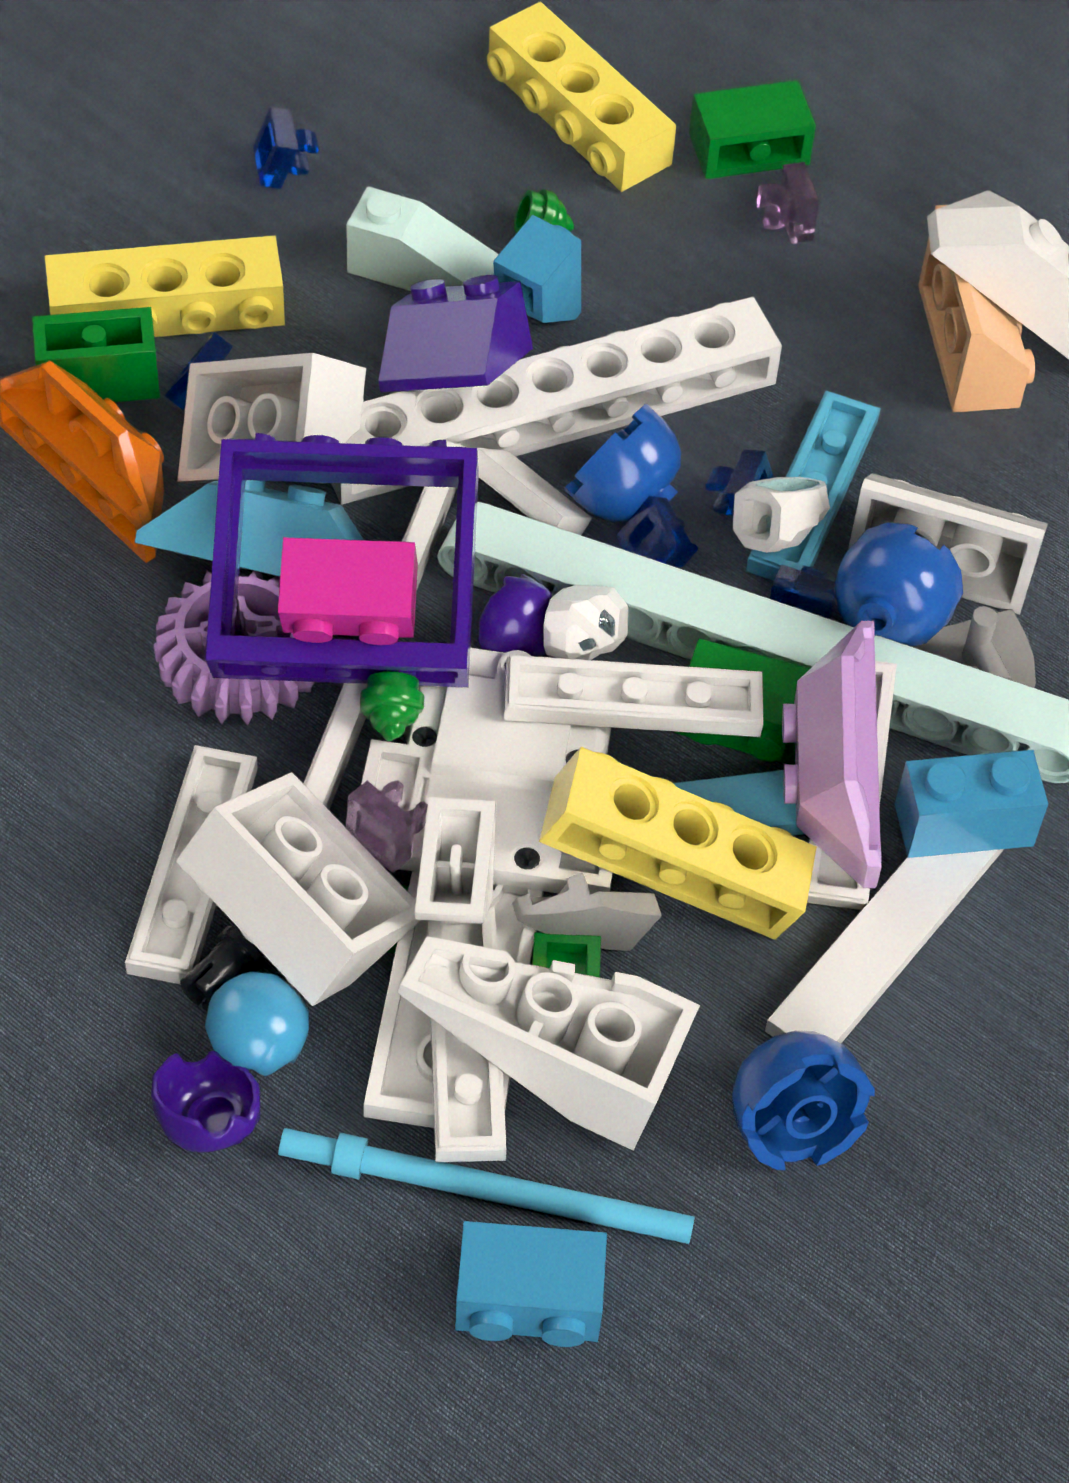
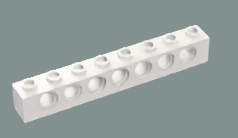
M754 296L731 303H721L709 309L679 317H669L657 323L627 331H617L605 337L572 346H561L553 351L520 359L488 386L395 391L383 397L364 401L360 429L346 443L365 444V441L370 438L386 437L396 439L407 446H428L432 441L446 440L466 448L508 450L516 457L627 426L634 420L632 418L633 414L646 403L657 414L663 416L776 384L782 345ZM331 483L341 505L408 487Z

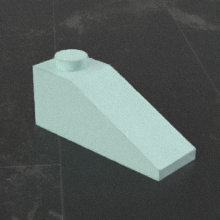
M367 186L346 224L348 273L411 291L410 286L426 280L443 279L445 286L449 287L462 286L464 281L473 277L494 275L493 261L499 254L420 201Z

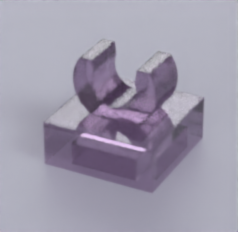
M805 162L785 164L782 169L780 185L768 183L757 187L756 208L767 207L764 210L762 223L764 229L778 230L786 227L791 244L813 241L820 202Z
M367 780L348 795L346 829L376 860L394 873L412 858L414 834H417L425 827L428 804L422 801L412 810L404 811L398 806L402 801L404 784L399 780L392 781L380 791Z

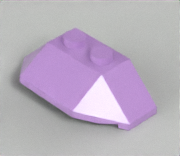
M861 621L809 669L797 681L794 704H783L782 709L783 743H795V765L784 764V804H796V826L863 888L877 887L882 867L874 621Z

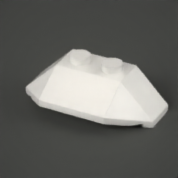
M989 190L936 209L928 215L931 255L1069 359V245L1061 239L1054 226L1045 219L1036 220L1020 206Z

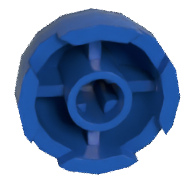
M647 403L633 414L632 418L634 420L624 430L621 429L618 433L615 432L575 474L576 479L572 480L564 488L577 503L598 518L611 522L629 521L644 510L654 518L678 493L670 484L681 468V449L677 437L665 420Z
M884 523L867 529L845 553L834 582L838 612L845 624L855 627L861 621H874L875 636H881L910 647L926 644L949 623L963 595L961 569L951 551L944 544L939 550L929 540L914 534L918 527L911 524Z
M795 1030L767 1040L756 1047L742 1062L733 1084V1115L739 1131L759 1162L776 1170H786L785 1162H797L811 1157L815 1165L819 1166L826 1164L848 1150L866 1131L869 1121L864 1112L869 1103L870 1096H875V1088L854 1055L843 1044L814 1031Z

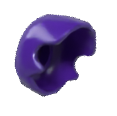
M521 574L519 578L512 576L504 577L503 587L490 597L479 618L478 642L481 649L503 653L520 650L527 652L531 656L544 657L546 655L544 649V619L550 599L553 597L549 589L525 574Z
M210 1051L202 1060L192 1063L184 1061L179 1054L175 1053L169 1056L152 1075L151 1098L155 1117L168 1140L189 1152H214L239 1144L251 1134L260 1119V1085L247 1068L232 1065L225 1059H222L216 1051Z

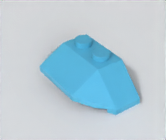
M218 480L206 484L138 529L135 543L213 561ZM246 480L240 567L280 576L283 537L364 540L342 505L324 501L326 492L307 486L289 485L288 493L265 488L266 481Z

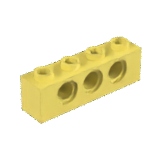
M541 1L490 27L487 64L492 75L513 90L531 112L537 113L556 131L564 143L570 144L589 161L591 167L598 175L605 176L618 190L623 192L672 165L676 124Z
M276 235L45 255L50 315L151 307L154 337L250 328L258 329L285 325L283 281Z
M584 747L578 749L554 778L539 839L540 843L774 940L806 911L817 846L793 837L784 829L762 824L735 812L725 804L708 801L676 787L666 779L649 776L617 762L610 755L593 752Z

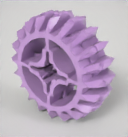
M208 571L206 572L203 586L201 587L185 582L181 592L182 598L168 597V604L165 607L166 615L158 617L156 625L157 642L154 643L155 660L159 662L160 677L165 687H172L173 695L176 697L178 704L191 701L192 709L195 710L197 717L214 709L216 717L221 724L224 723L230 714H240V717L247 726L254 712L262 711L273 720L277 712L278 703L295 708L296 701L299 699L298 692H311L314 682L212 678L205 660L212 574ZM253 571L249 577L239 576L235 636L294 638L293 633H283L278 615L280 576H275L268 581L263 580V575L259 571Z

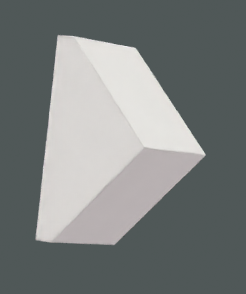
M429 797L414 912L415 920L484 923L493 899L496 800Z

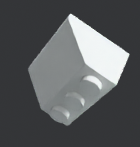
M316 353L191 363L177 482L192 484L217 481L219 479L221 439L255 440V433H263L274 437L276 441L301 442L306 436L325 435L337 439L339 443H346L360 429L366 368Z
M873 473L864 479L849 548L869 528L884 523L911 524L918 527L914 534L929 540L939 550L944 544L951 551L961 569L963 595L961 598L1002 610L1012 609L1014 613L1020 615L1048 525L1047 523L1027 518L1021 514L1009 513L974 503L962 497L950 496L918 487L903 480L891 479Z
M292 772L214 807L176 860L183 870L195 881L200 891L209 896L240 929L243 936L270 960L285 976L287 982L294 986L312 1006L351 985L421 921L415 920L416 900Z

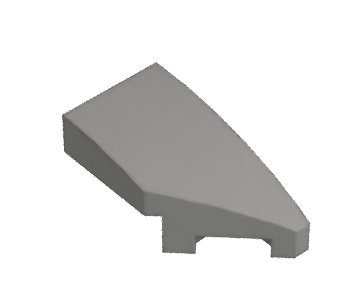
M583 873L566 878L567 884L558 895L553 897H531L528 893L516 898L512 903L517 920L545 934L601 936V948L608 950L631 951L662 916L654 893L598 891L590 894Z

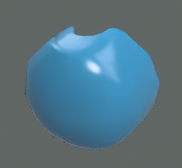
M247 972L228 980L213 994L208 1006L205 1029L213 1050L223 1059L234 1066L245 1067L248 1070L253 1069L261 1075L269 1076L286 1064L294 1063L298 1058L309 1033V1010L300 992L280 976L268 973Z

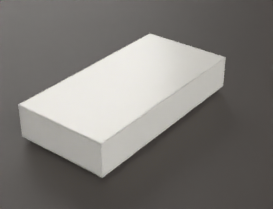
M477 448L479 478L529 518L578 535L583 534L592 517L508 450Z

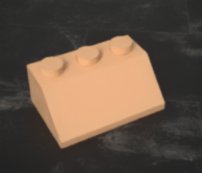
M935 205V210L947 205ZM928 237L918 286L952 413L1020 408L1026 384H1031L1035 376L1033 353L1031 349H1024L1021 339L1022 323L931 255Z

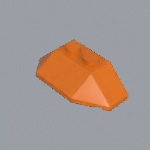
M52 361L0 378V427L145 563L154 559L157 548L135 543L138 529L162 513L164 497L162 463L164 462V455L156 440L146 432L140 434L125 420L122 411L115 402L109 398L102 399L87 384Z

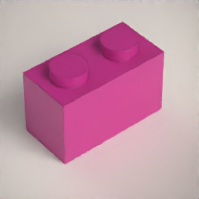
M283 537L278 615L283 633H293L295 639L311 643L328 642L332 640L333 635L359 636L360 641L372 645H392L398 642L399 637L414 638L418 570L415 542Z

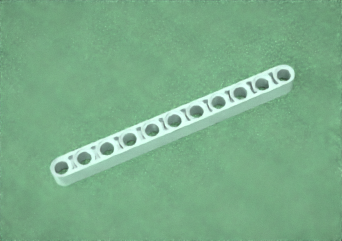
M477 502L474 586L496 593L503 587L504 577L512 576L519 578L521 574H525L549 589L552 596L561 589L574 585L614 587L628 605V634L626 638L691 660L700 638L812 668L854 628L486 503ZM456 520L437 555L439 564L452 577L454 572ZM600 613L598 627L607 631L608 616L606 613ZM874 636L875 661L897 664L889 728L967 755L1034 750L1043 781L1051 783L1069 782L1068 699L881 636Z

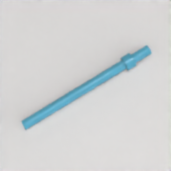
M284 1128L279 1145L278 1155L331 1166V1174L359 1180L363 1173L689 1244L695 1216L446 1162L435 1163V1160L368 1146V1138L340 1133L338 1139Z

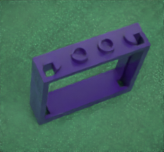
M255 433V440L221 439L205 658L212 678L367 684V678L372 674L379 672H402L416 677L419 680V686L469 688L479 478L477 448L449 447L446 440L432 441L428 446H407L396 439L386 437L370 438L365 441V444L339 443L337 439L325 435L306 436L301 442L276 441L274 437L263 433ZM246 480L458 488L450 643L397 642L392 645H372L360 640L332 639L328 642L311 643L289 637L235 636Z

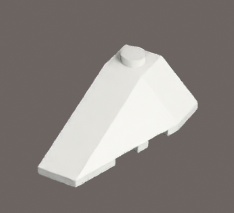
M426 936L397 992L568 1120L633 1151L658 1101L700 1007L699 1004L639 976L615 972L612 980L575 973V964L553 960L550 968L514 962L507 951Z

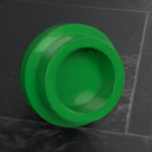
M541 189L539 192L527 190L524 193L515 214V233L523 227L532 215L552 225H560L570 232L574 229L573 220L567 214L565 205L553 191Z
M379 672L367 678V688L360 692V710L370 720L372 727L382 734L385 740L391 742L393 739L399 738L404 734L405 727L411 726L417 721L419 714L424 709L425 696L418 690L419 680L416 677L402 672Z

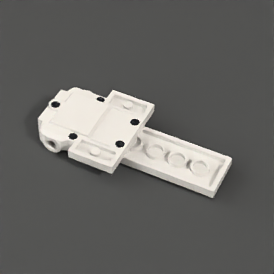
M470 648L469 688L419 686L418 690L425 696L424 709L414 724L405 727L404 737H406L407 744L371 739L350 833L383 867L412 871L408 893L416 900L429 797L496 800L493 899L490 907H495L497 950L507 951L514 962L531 965L534 949V932L537 933V930L517 920L512 905L516 898L528 893L531 897H543L544 891L559 893L567 884L566 878L579 873L584 874L590 894L598 891L610 892L612 872L540 843L539 839L555 776L580 747L593 752L608 754L611 727L504 720L507 655H531L520 650L503 653ZM421 920L397 942L364 1100V1117L434 1128L431 1017L397 993L404 976L426 936H428L427 920ZM503 1071L505 1110L511 1077Z

